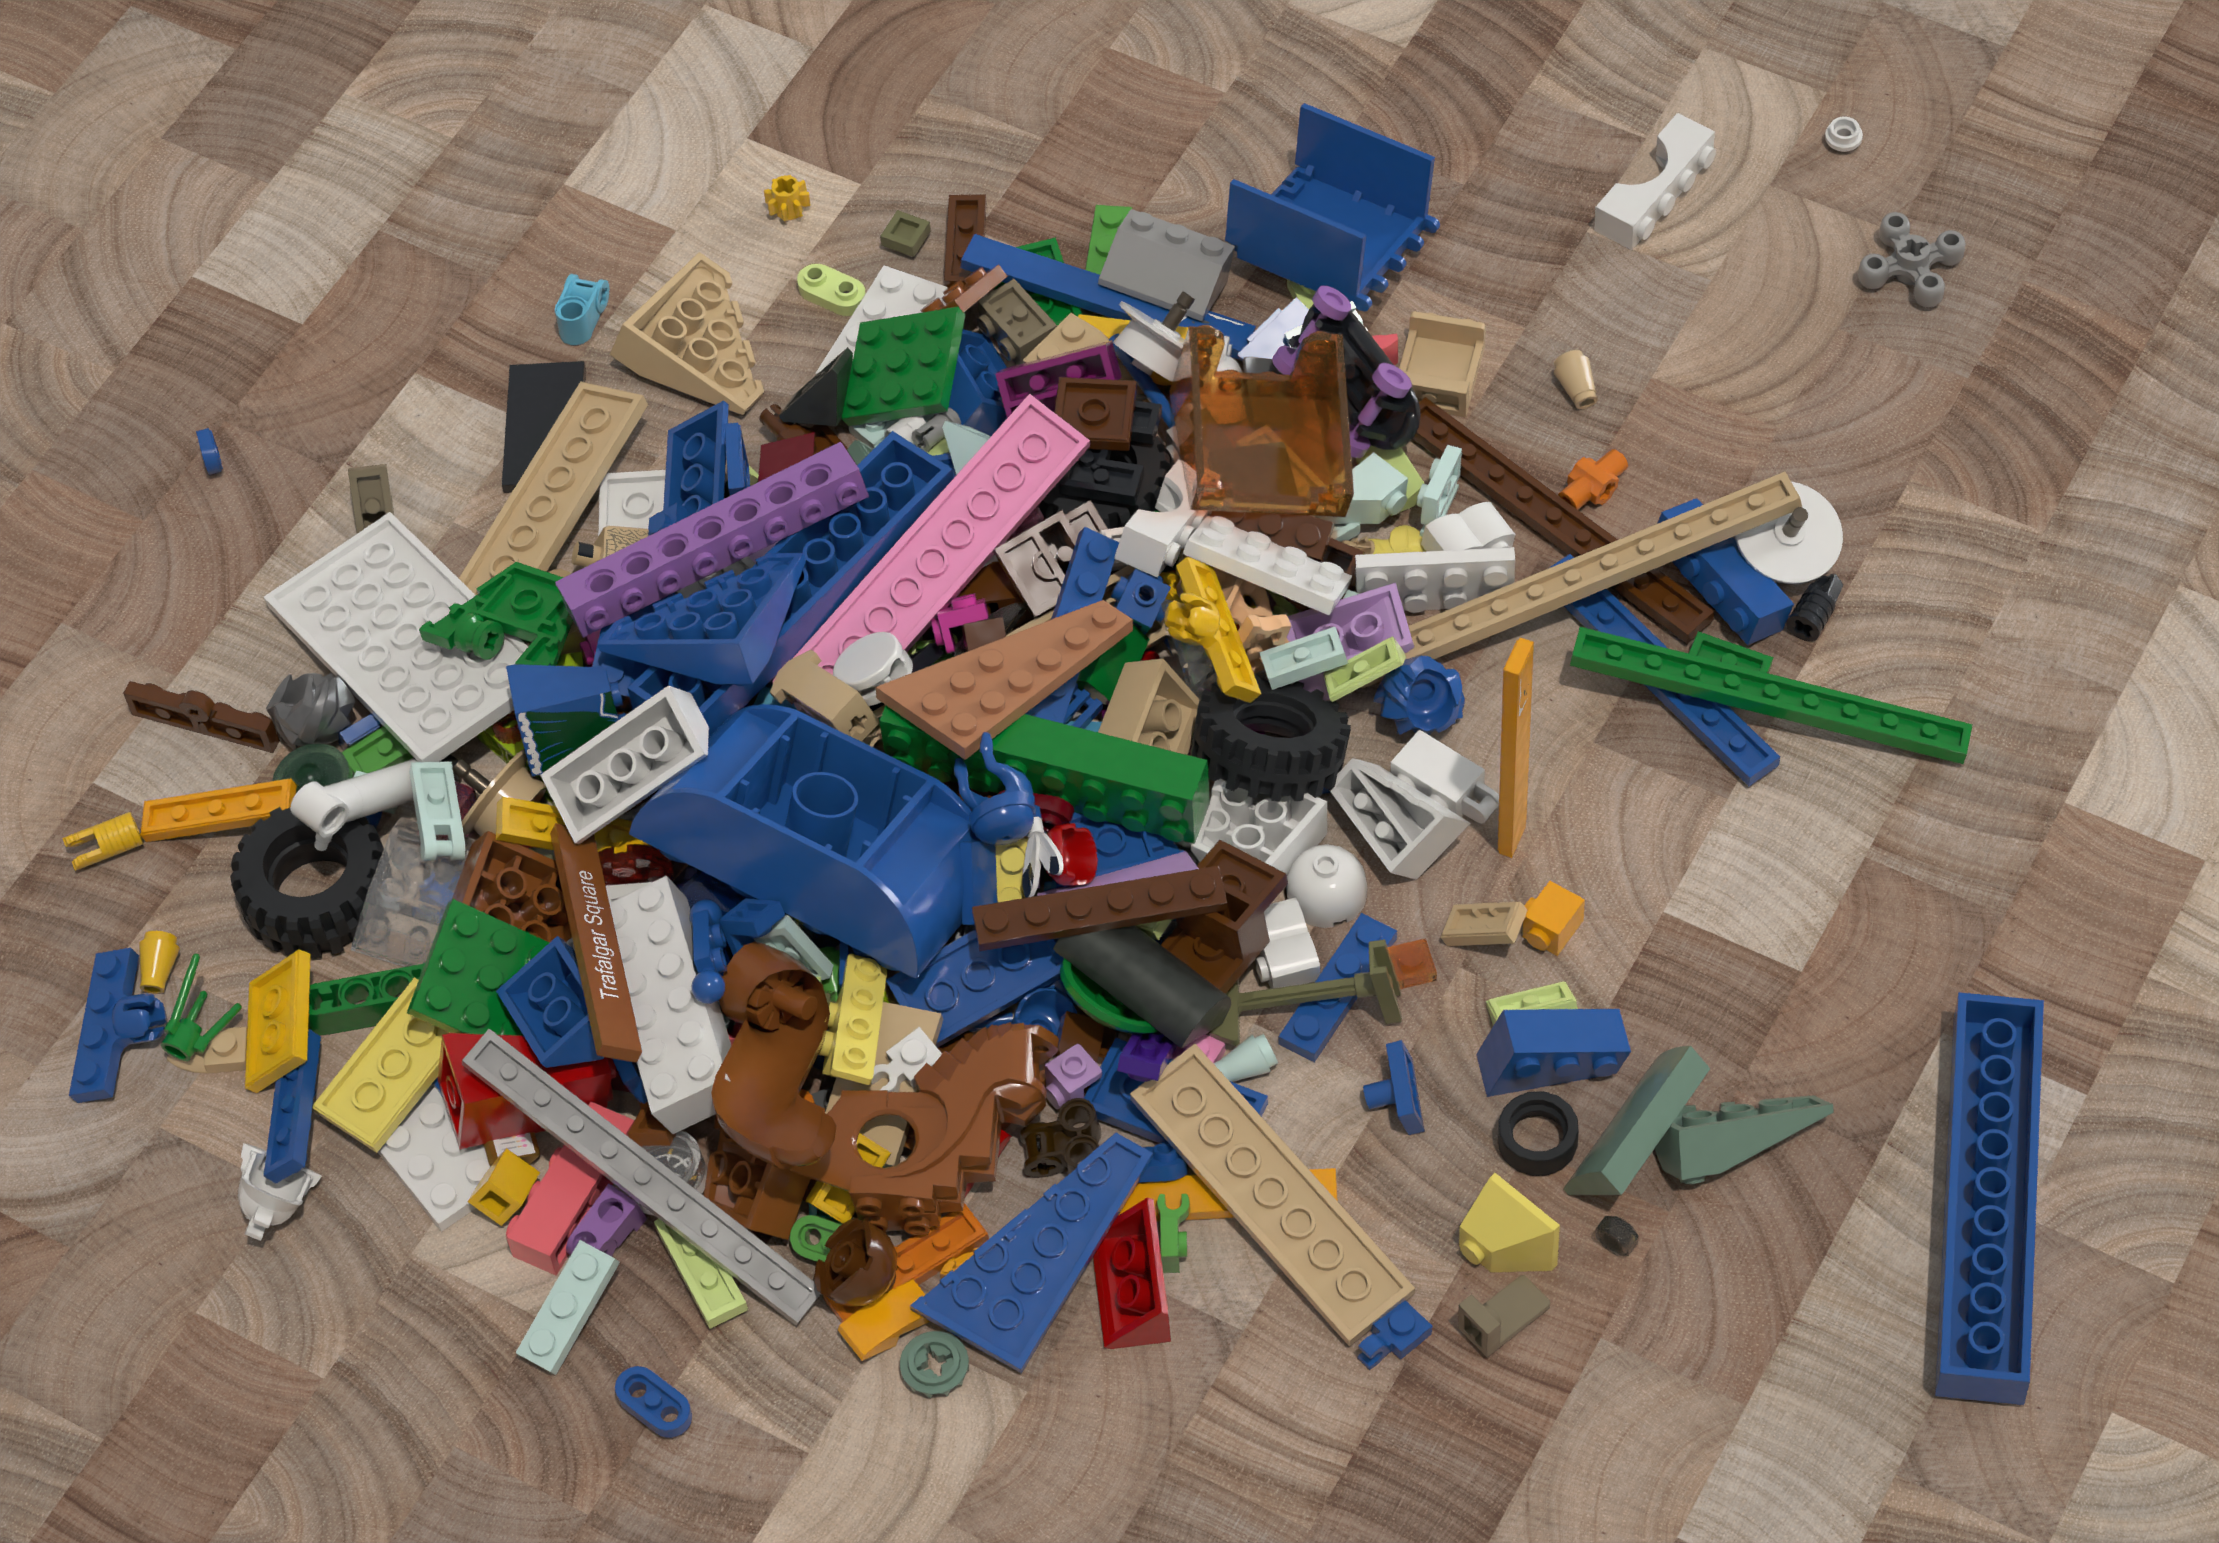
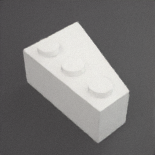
M1354 758L1337 774L1335 787L1329 790L1389 872L1413 879H1418L1471 824L1381 766Z

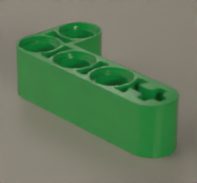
M425 963L311 984L309 988L308 1029L319 1036L376 1026L398 999L395 996L402 993L414 977L419 980ZM365 1000L363 1003L355 1004L358 1001Z

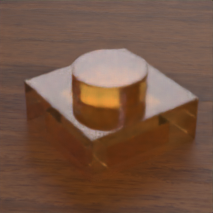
M1426 938L1388 947L1401 989L1437 981V971Z

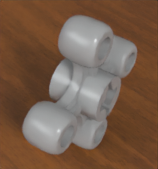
M1892 212L1885 215L1881 221L1879 235L1885 245L1894 248V253L1887 258L1879 254L1865 256L1861 260L1858 270L1860 283L1868 289H1878L1887 282L1889 277L1894 275L1898 281L1914 285L1913 295L1919 305L1926 308L1935 307L1943 299L1945 284L1941 276L1930 272L1929 268L1936 262L1947 266L1959 263L1964 257L1966 247L1964 237L1957 231L1948 230L1941 233L1936 242L1929 244L1925 238L1909 234L1910 222L1904 214Z

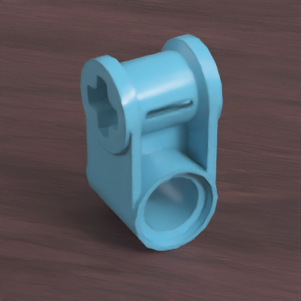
M570 274L567 277L563 292L555 305L559 335L564 343L580 345L591 338L599 317L604 312L608 303L610 288L607 280L600 279L598 282L579 279V276L576 274Z

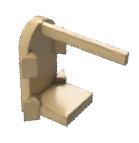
M1367 536L1362 537L1360 541H1358V537L1353 538L1351 541H1342L1347 545L1364 551L1365 554H1373L1375 550L1374 542L1367 540Z

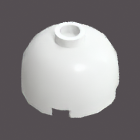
M1329 844L1313 846L1302 852L1289 870L1287 876L1288 884L1286 885L1287 900L1297 898L1305 922L1308 925L1331 928L1334 927V923L1347 919L1348 923L1355 919L1364 908L1367 898V882L1363 866L1355 855L1342 847Z

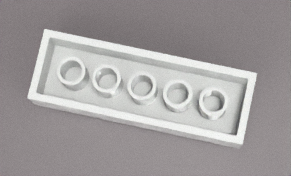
M664 876L609 904L642 1048L637 1065L651 1114L674 1134L716 1114L711 1092L715 1076L732 1045L719 1002L704 1004L698 1001L692 993V981L698 974L693 957V926L689 918L690 906L687 897L667 876ZM726 1074L725 1079L730 1081L728 1075Z

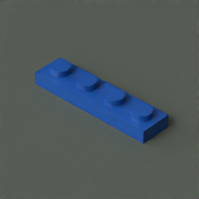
M1361 913L1315 983L1354 977L1355 973L1369 972V942L1385 939L1388 950H1390L1397 940V930ZM1357 995L1300 1003L1278 1036L1279 1045L1315 1063L1357 1000Z
M308 1029L307 1061L278 1079L275 1083L263 1175L275 1184L292 1174L298 1173L305 1167L307 1161V1147L312 1124L311 1115L321 1036Z

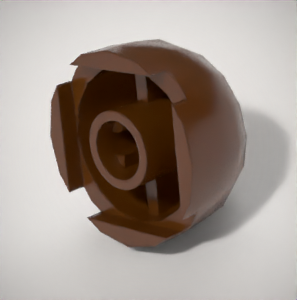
M853 1218L840 1225L824 1245L831 1249L825 1262L818 1259L815 1266L814 1282L816 1289L836 1303L847 1307L867 1306L893 1287L896 1280L897 1252L890 1237L868 1221L864 1220L862 1222L857 1218Z

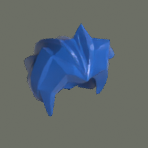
M1416 656L1405 659L1402 666L1383 676L1373 702L1381 704L1382 717L1395 721L1397 734L1401 735L1412 729L1415 733L1421 730L1430 735L1435 730L1438 733L1446 730L1456 723V719L1463 718L1462 711L1465 698L1458 671L1455 669H1445L1440 662L1435 661L1429 656Z

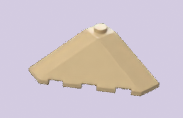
M700 252L622 324L609 354L639 376L715 405L725 401L729 404V410L744 415L764 393L761 380L754 381L750 370L756 363L750 341H742L738 329L742 328L744 324L738 301L730 302L727 289H730L732 285L730 273Z

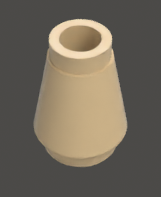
M1572 350L1560 355L1554 361V375L1575 403L1577 409H1586L1593 406L1598 401V398L1596 396L1590 359L1584 356L1580 350Z

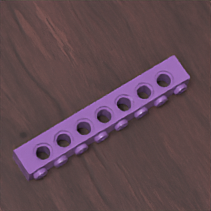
M839 442L556 581L555 584L567 611L582 637H585L869 497L859 468L843 444Z

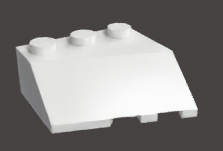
M1219 779L1214 782L1210 805L1195 844H1191V851L1201 862L1219 840H1222L1275 867L1288 876L1289 870L1297 857L1302 852L1317 846L1327 835V801L1319 797L1315 798L1309 793L1304 794L1303 801H1294L1291 796H1281L1280 802L1271 801L1270 795L1258 794L1257 798L1247 796V790L1237 788L1233 792L1226 789V781Z

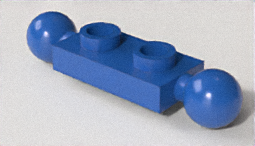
M712 900L698 901L692 906L689 914L690 922L693 926V957L698 974L692 981L691 989L694 997L704 1004H712L722 998L725 992L722 972L727 971V962L722 949L726 947V939L719 919L723 917L722 910Z

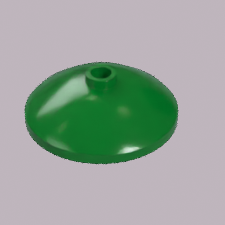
M1063 959L1060 966V976L1065 990L1073 1002L1091 1019L1105 1027L1125 1033L1150 1034L1159 1032L1074 967L1068 960Z

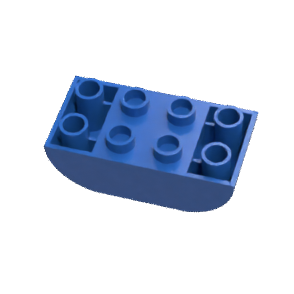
M770 704L745 707L727 717L708 738V756L663 785L639 810L629 831V835L659 849L668 859L687 863L727 883L736 893L744 897L780 901L784 913L800 920L809 930L819 934L830 935L873 957L882 967L901 971L915 979L963 923V866L959 842L979 839L972 832L969 823L971 809L956 793L938 779L796 709Z

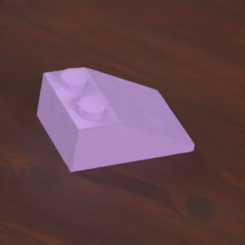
M1396 583L1341 599L1330 615L1312 608L1287 616L1291 623V628L1287 635L1289 642L1336 627L1347 660L1392 636L1405 653L1414 648ZM1323 673L1299 680V682L1304 683L1303 689L1310 692L1318 689L1324 692L1323 700L1330 699Z

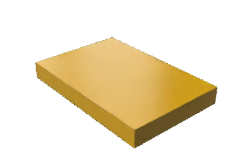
M298 949L249 982L245 1089L258 1093L307 1061L310 953Z

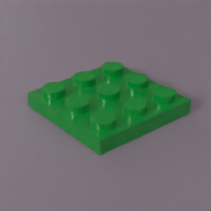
M959 307L860 322L841 419L848 426L948 412L965 320L963 311Z
M452 899L445 908L407 1014L450 1033L485 1034L488 1029H491L497 1035L524 1036L496 991L550 942Z

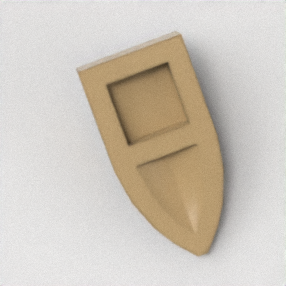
M247 1026L223 1028L210 1041L203 1054L194 1052L189 1061H181L171 1055L167 1056V1061L182 1070L194 1073L208 1074L246 1070Z

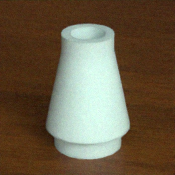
M1261 1034L1255 1038L1251 1035L1221 1060L1213 1064L1229 1081L1234 1082L1271 1072L1270 1067L1278 1064V1061L1265 1035Z

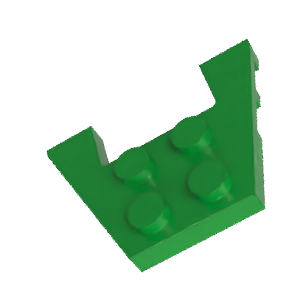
M515 562L476 588L478 594L463 605L457 603L451 605L447 616L435 624L430 620L423 624L419 629L422 640L452 650L455 646L454 633L458 622L466 614L475 613L483 617L484 621L493 620L501 624L504 633L532 642L515 662L516 665L556 666L573 623V619L567 611L555 584L556 581L564 577Z

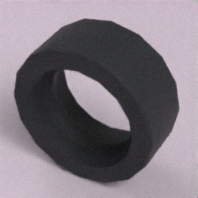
M1545 1091L1527 1092L1514 1097L1503 1108L1498 1121L1499 1150L1504 1160L1518 1172L1531 1176L1550 1175L1562 1170L1575 1155L1579 1135L1578 1118L1571 1105L1561 1097ZM1530 1116H1543L1553 1119L1562 1127L1563 1139L1557 1147L1547 1151H1532L1523 1148L1514 1140L1513 1129L1520 1120Z

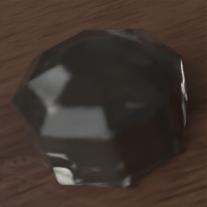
M1605 1216L1596 1227L1595 1236L1605 1249L1616 1256H1629L1638 1245L1639 1235L1629 1222L1619 1216Z

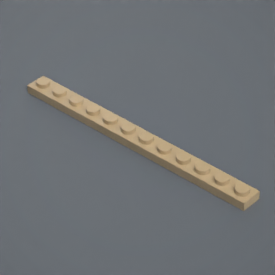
M1786 472L1777 474L1409 626L1414 648L1405 653L1406 659L1416 656H1429L1432 659L1439 658L1792 513L1794 509L1802 507L1801 498ZM1383 676L1373 680L1372 682L1362 686L1361 688L1363 689L1382 681Z

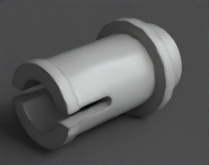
M948 408V412L935 413L932 419L912 432V439L915 445L919 446L925 441V444L920 448L928 452L934 445L945 438L942 428L945 420L961 424L958 414L951 408Z

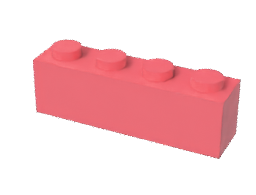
M590 1102L589 1107L628 1136V1132L634 1123L633 1119ZM567 1146L558 1147L550 1158L549 1169L543 1179L535 1182L528 1194V1203L520 1215H515L507 1227L506 1239L512 1256L557 1276L569 1256L566 1252V1245L570 1235L607 1185H613V1182Z

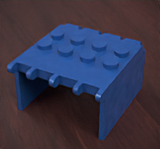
M1304 103L1300 107L1295 165L1300 167H1296L1272 194L1233 179L1230 182L1225 241L1235 246L1234 251L1237 252V258L1314 291H1317L1320 286L1332 287L1344 294L1350 302L1353 301L1356 309L1366 312L1372 306V300L1367 296L1368 292L1374 290L1383 293L1389 286L1387 279L1382 277L1388 269L1401 272L1406 267V260L1401 254L1407 248L1418 252L1424 246V240L1418 236L1421 231L1435 233L1440 227V222L1435 217L1428 215L1435 157Z

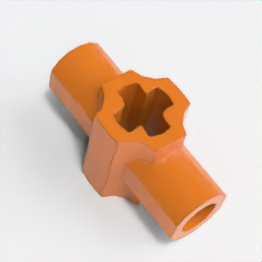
M1611 449L1598 461H1594L1590 457L1581 458L1575 463L1574 468L1568 475V486L1559 492L1558 496L1577 510L1588 501L1595 505L1605 504L1618 487V476L1628 468L1626 458L1616 449Z

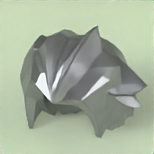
M307 673L294 680L292 675L289 674L276 689L266 710L282 739L295 751L297 746L316 747L338 740L339 733L352 725L349 720L351 717L349 713L355 700L338 674L334 677L332 673L326 676L317 673Z

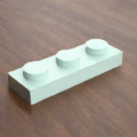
M579 1240L518 1347L516 1354L556 1375L620 1262Z

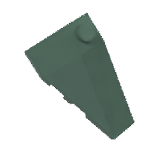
M1812 1095L1763 1099L1759 1101V1108H1754V1106L1749 1104L1723 1102L1721 1103L1720 1111H1696L1695 1105H1685L1655 1147V1152L1663 1171L1675 1176L1681 1183H1701L1705 1181V1176L1721 1174L1834 1113L1833 1104Z

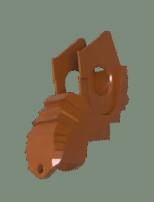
M1009 1022L999 1026L994 1025L987 1029L984 1027L967 1042L962 1038L950 1052L944 1051L932 1067L926 1063L914 1076L918 1092L842 1090L840 1099L827 1113L837 1125L835 1140L829 1152L814 1164L790 1168L791 1172L811 1178L802 1201L806 1202L810 1191L815 1183L819 1181L848 1191L855 1209L852 1218H857L862 1222L864 1220L868 1221L884 1233L887 1231L905 1230L913 1235H925L930 1232V1227L940 1226L941 1213L963 1211L967 1183L996 1181L1002 1123L1008 1122L1027 1126L1046 1107L1047 1090L1039 1080V1065L1048 1061L1058 1052V1036L1040 1025H1024V1023L1011 1024ZM887 1114L900 1116L911 1125L904 1147L913 1152L905 1161L892 1167H876L864 1161L857 1148V1138L862 1127L877 1116Z

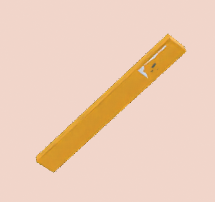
M1523 638L1516 640L1503 669L1497 850L1499 854L1510 858L1513 857L1526 828L1534 642Z

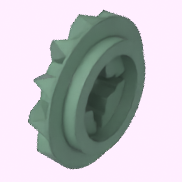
M930 1331L913 1338L902 1351L900 1357L902 1378L913 1392L925 1393L929 1398L933 1394L940 1393L948 1396L951 1389L957 1385L962 1386L963 1379L967 1371H969L967 1350L958 1338L949 1333ZM931 1352L932 1357L936 1358L938 1363L945 1361L941 1365V1376L934 1374L932 1369L924 1370L928 1367V1353Z

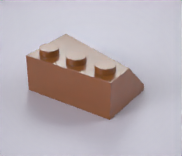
M490 831L485 832L471 844L452 899L548 942H551L557 936L565 942L572 938L555 860L517 843L496 840V834Z
M716 1116L714 1129L720 1130L717 1150L709 1156L704 1196L743 1227L788 1240L811 1178L791 1172L790 1168H777L756 1158L741 1148L718 1123Z

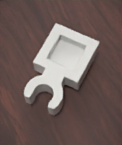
M918 1027L886 1051L891 1062L887 1065L879 1064L874 1067L871 1084L877 1083L882 1078L889 1079L888 1084L880 1090L898 1092L900 1084L905 1080L914 1088L916 1086L914 1076L926 1063L932 1067L942 1053L923 1030Z

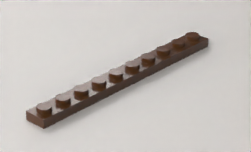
M1424 397L1419 402L1420 423L1413 439L1439 459H1441L1447 445L1462 448L1460 474L1566 554H1571L1575 558L1618 540L1428 398ZM1657 568L1611 586L1687 644L1697 635L1698 631L1701 632L1714 620V611Z

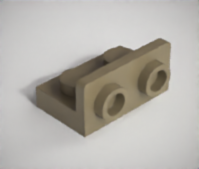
M1015 279L977 301L979 310L977 323L986 337L992 336L996 340L1001 353L1008 361L1013 360L1017 365L1023 364V359L1027 356V353L1032 351L1057 327Z

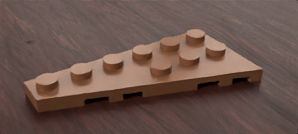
M1101 600L876 687V699L963 759H967L980 749L983 732H989L992 739L1132 632L1133 619L1106 601Z

